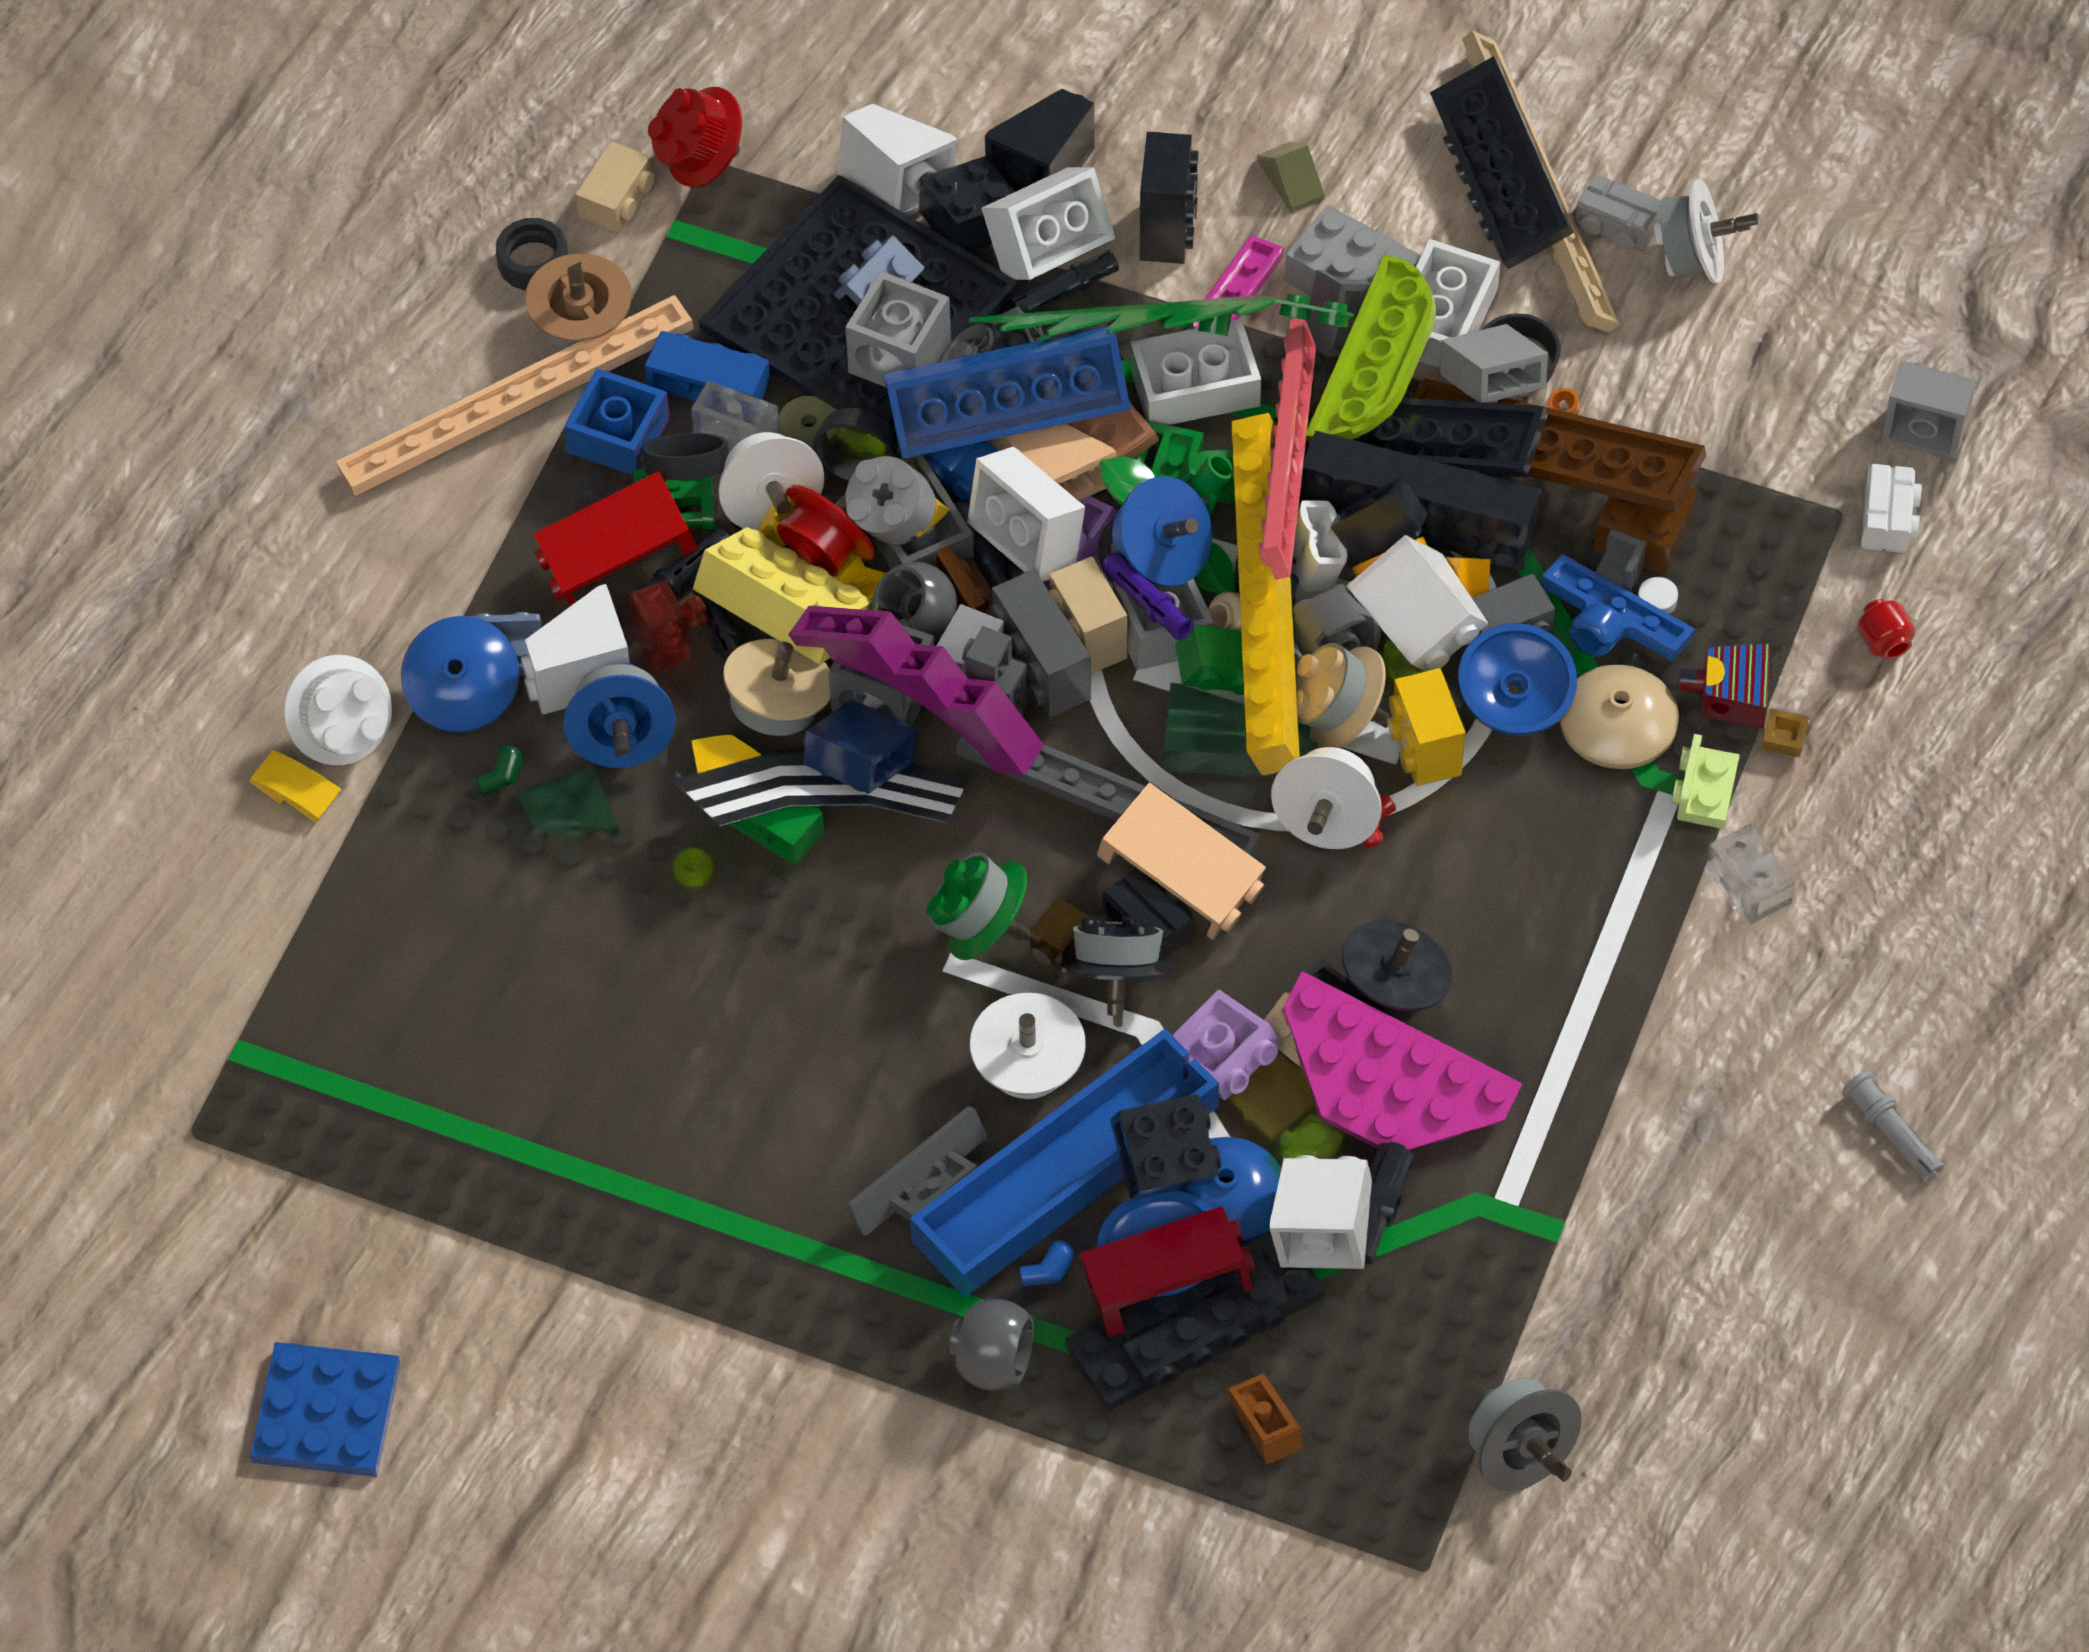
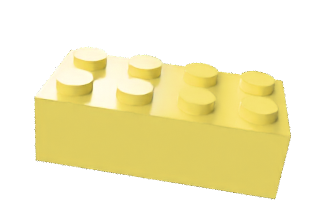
M748 527L704 551L693 586V590L780 642L791 643L794 650L817 664H821L831 658L824 648L796 646L788 636L807 607L823 606L871 610L872 600L862 595L857 588L843 584L830 576L825 569L809 564L799 558L791 549L777 545L767 539L762 532Z

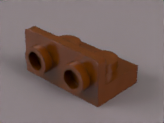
M951 546L936 551L937 568L948 576L953 584L958 598V608L962 604L991 616L989 606L993 604L992 590L979 572L975 562L971 559L966 561L963 557L957 558Z

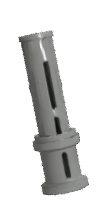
M1865 1070L1856 1075L1845 1085L1841 1094L1846 1099L1854 1101L1865 1114L1863 1119L1868 1125L1872 1127L1878 1126L1918 1173L1924 1183L1934 1179L1936 1175L1932 1171L1936 1170L1937 1173H1940L1944 1169V1164L1934 1156L1898 1114L1895 1099L1892 1096H1886L1873 1081L1874 1075L1871 1071Z

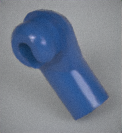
M1054 1241L1050 1245L1049 1251L1041 1264L1020 1267L1022 1288L1060 1282L1073 1263V1248L1066 1241Z

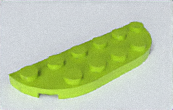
M1383 255L1307 429L1306 439L1309 445L1315 430L1351 440L1364 435L1390 417L1401 402L1432 332L1436 317V304L1431 288L1421 275L1420 270L1411 263L1395 256Z

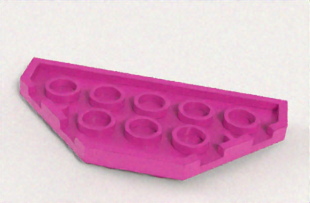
M1303 971L1300 973L1282 1009L1287 1026L1289 1025L1296 1045L1295 1050L1305 1079L1308 1080L1313 1094L1314 1105L1319 1119L1377 1149L1381 1143L1393 1141L1404 1145L1410 1151L1429 1144L1433 1145L1459 1137L1467 1132L1483 1127H1491L1503 1123L1522 1086V1083Z

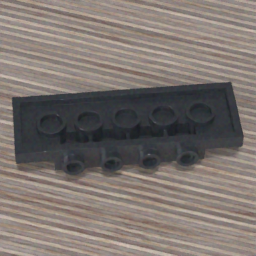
M1495 56L1430 92L1447 132V135L1443 136L1444 143L1452 156L1457 155L1459 163L1455 165L1456 171L1464 184L1469 183L1472 191L1467 193L1468 199L1477 213L1481 212L1484 218L1479 222L1480 227L1489 241L1493 240L1502 263L1508 270L1574 233L1500 62Z
M1402 398L1390 417L1371 431L1352 440L1496 478L1497 476L1527 478L1548 414L1544 406Z
M1269 1231L1241 1246V1248L1248 1246L1255 1264L1256 1271L1249 1273L1253 1290L1245 1292L1236 1270L1203 1280L1180 1293L1152 1297L1128 1305L1119 1310L1125 1330L1124 1333L1109 1337L1101 1319L1065 1338V1347L1106 1410L1110 1411L1155 1386L1162 1388L1169 1385L1177 1378L1178 1374L1191 1367L1198 1369L1205 1366L1213 1359L1214 1355L1227 1348L1233 1350L1241 1347L1250 1339V1336L1263 1329L1269 1331L1277 1328L1288 1316L1324 1298V1286L1311 1268L1280 1267L1272 1235Z

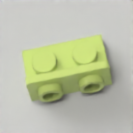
M1694 734L1691 748L1683 747L1679 770L1686 771L1684 781L1676 779L1672 803L1679 804L1677 820L1724 829L1740 754L1700 747L1702 735Z

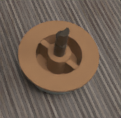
M582 253L564 255L543 265L532 276L525 293L526 309L532 322L543 332L549 342L560 349H565L579 341L601 337L615 329L626 317L632 299L629 280L616 264L597 255Z

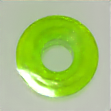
M688 848L683 850L674 860L673 874L680 884L687 887H698L708 882L711 878L713 863L704 851L698 848ZM692 867H696V868H699V869H700V870L695 871V872H688V871H687L689 868H692Z

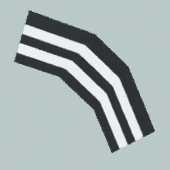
M775 751L673 781L720 826L787 806L872 805L947 823L970 777L910 764L870 794H867L803 765L805 751Z

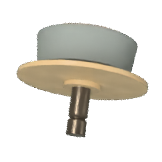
M762 639L746 643L731 653L724 666L723 679L726 689L731 695L730 704L734 714L747 727L763 734L785 736L804 730L812 723L816 713L821 711L831 699L828 673L830 669L825 662L817 664L794 650L793 645L789 642H780L777 639Z

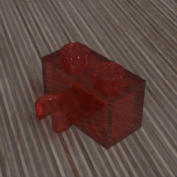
M667 580L630 594L635 638L654 672L656 673L666 668H675L683 663V661L690 659L687 627H698L707 622V617L703 612L706 610V607L700 596L692 597L680 605Z

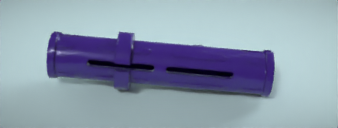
M1113 552L1104 559L1101 566L1102 571L1110 576L1145 609V615L1150 621L1158 622L1175 640L1181 641L1190 635L1194 628V622L1174 605V599L1168 593H1161L1143 575L1137 573L1120 552Z

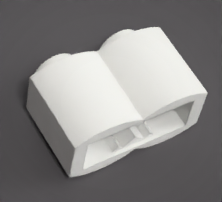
M1302 501L1298 509L1293 556L1297 560L1295 574L1299 578V584L1305 592H1325L1330 590L1334 586L1347 559L1346 548L1330 528L1337 514L1329 501Z

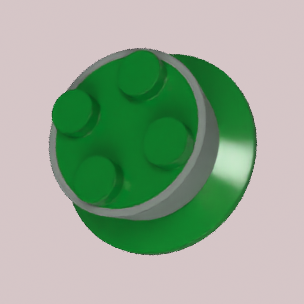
M977 852L968 855L961 861L955 859L947 866L943 876L944 880L936 891L935 896L929 901L926 907V914L929 915L932 927L949 935V950L954 957L964 961L978 957L987 951L1004 932L1017 941L1023 939L1030 940V929L1014 919L1022 904L1027 888V872L1023 865L1016 861H1006L996 865L984 853Z

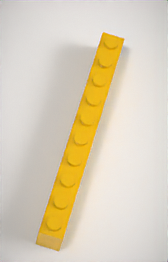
M1269 413L1232 421L1247 753L1262 776L1278 773L1288 762L1300 757L1290 577L1275 580L1270 566L1263 565L1259 553V543L1264 542L1262 519L1267 517L1265 495H1269L1270 492L1267 475L1268 472L1272 471L1273 467L1270 450L1275 448L1273 426L1276 425Z

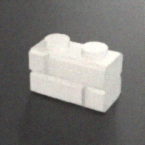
M1882 464L1869 465L1865 484L1861 547L1863 549L1878 551L1885 549L1888 552L1905 553L1908 550L1910 538L1917 539L1919 516L1912 515L1913 507L1920 506L1922 484H1915V470L1913 468L1901 466L1891 468L1890 465Z

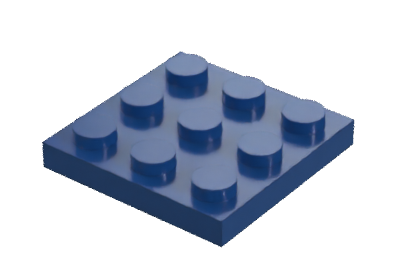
M275 1342L250 1454L252 1463L377 1477L401 1364L399 1356Z

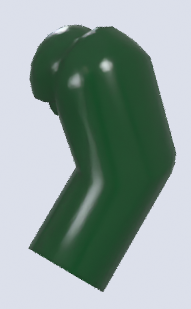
M512 745L501 747L497 752L498 758L494 771L475 778L481 796L513 785L517 781L523 763L522 753L518 748Z

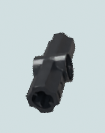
M1393 1141L1380 1144L1370 1168L1372 1184L1364 1264L1372 1265L1386 1228L1392 1227L1402 1199L1401 1191L1414 1161V1153L1406 1149L1404 1145Z

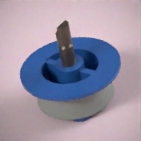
M629 663L606 665L585 676L578 685L575 695L569 701L564 714L565 735L574 751L591 763L609 768H627L651 760L668 745L676 724L675 710L668 695L658 686L655 679L649 673Z

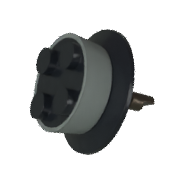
M1136 916L1122 917L1121 923L1106 922V918L1082 917L1081 925L1073 928L1076 957L1060 963V970L1064 973L1085 978L1108 980L1109 1001L1107 1002V1015L1113 1016V1025L1116 1027L1123 1026L1124 1002L1122 1000L1124 999L1125 980L1159 979L1171 976L1174 973L1172 965L1158 960L1163 930L1155 927L1153 924H1147L1146 918Z

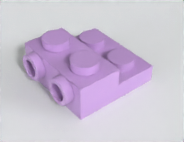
M1219 989L1172 1035L1189 1052V1062L1195 1058L1219 1082V1097L1223 1100H1226L1232 1093L1239 1094L1244 1091L1249 1083V1076L1260 1065H1268L1273 1062L1277 1056L1278 1047L1282 1044L1269 1023Z

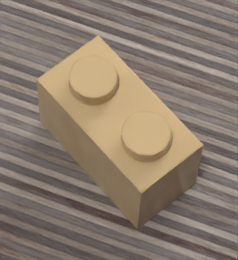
M610 141L575 194L578 217L618 233L626 220L630 221L634 216L637 202L643 193L647 194L653 186L655 175L652 173L650 156Z

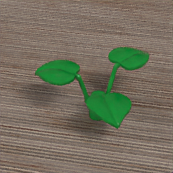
M1207 450L1193 454L1187 462L1188 473L1179 478V480L1185 483L1191 481V488L1195 490L1200 498L1210 499L1206 508L1209 517H1211L1217 501L1235 503L1233 451ZM1121 456L1108 460L1102 459L1099 464L1100 474L1105 487L1121 505L1124 504L1127 496L1138 484L1155 477L1145 464L1130 457ZM1212 542L1206 564L1193 579L1197 586L1216 594L1233 592L1235 584H1233L1234 570L1226 552L1218 544Z

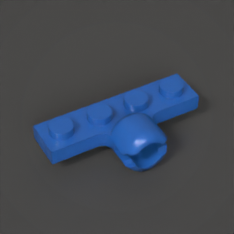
M1564 554L1542 576L1540 583L1542 588L1582 611L1572 621L1573 626L1570 628V636L1575 646L1584 654L1597 657L1605 655L1620 639L1627 637L1673 662L1693 639L1695 628Z

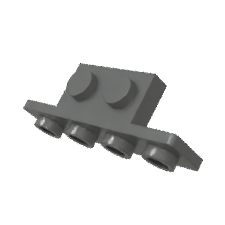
M970 1106L966 1107L847 1204L851 1217L861 1234L867 1236L895 1212L910 1221V1217L977 1168L975 1164L964 1158L987 1138V1134L975 1109Z

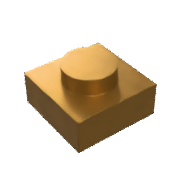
M1770 709L1762 750L1801 757L1809 716Z

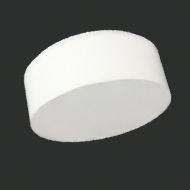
M1653 577L1641 584L1638 597L1670 614L1676 608L1678 590L1670 580L1662 577Z

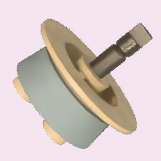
M1329 643L1321 646L1312 654L1304 655L1300 659L1296 675L1298 722L1308 725L1310 737L1320 748H1342L1352 742L1365 729L1370 720L1387 728V718L1390 717V713L1378 707L1386 679L1385 664L1381 655L1369 647H1357L1347 651L1337 643Z

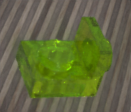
M1310 1113L1292 1133L1288 1130L1282 1133L1280 1136V1155L1283 1160L1284 1158L1296 1159L1303 1155L1314 1156L1318 1159H1329L1343 1144V1135L1320 1120L1313 1113Z

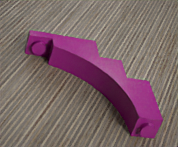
M808 606L788 634L796 646L824 648L835 663L868 674L894 687L926 707L968 741L996 773L1025 775L1044 746L996 681L968 679L943 646L915 644L889 611Z

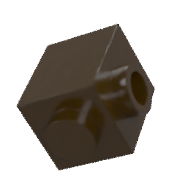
M1058 897L1030 930V952L1043 965H1052L1060 970V963L1062 961L1076 957L1073 928L1081 925L1082 917L1090 916Z

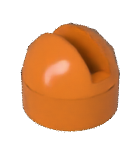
M1559 388L1551 393L1548 399L1549 408L1563 411L1558 403L1564 400L1569 409L1564 412L1578 415L1580 402L1575 391L1570 388Z

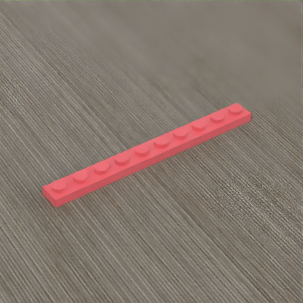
M1298 318L1290 320L1288 336L1284 337L1286 358L1281 359L1283 380L1278 383L1281 400L1280 403H1276L1278 425L1273 426L1275 448L1270 450L1273 467L1272 471L1268 472L1267 475L1270 492L1269 495H1265L1267 517L1262 519L1264 542L1259 543L1262 563L1264 566H1270L1275 580L1291 576L1316 345L1306 320Z

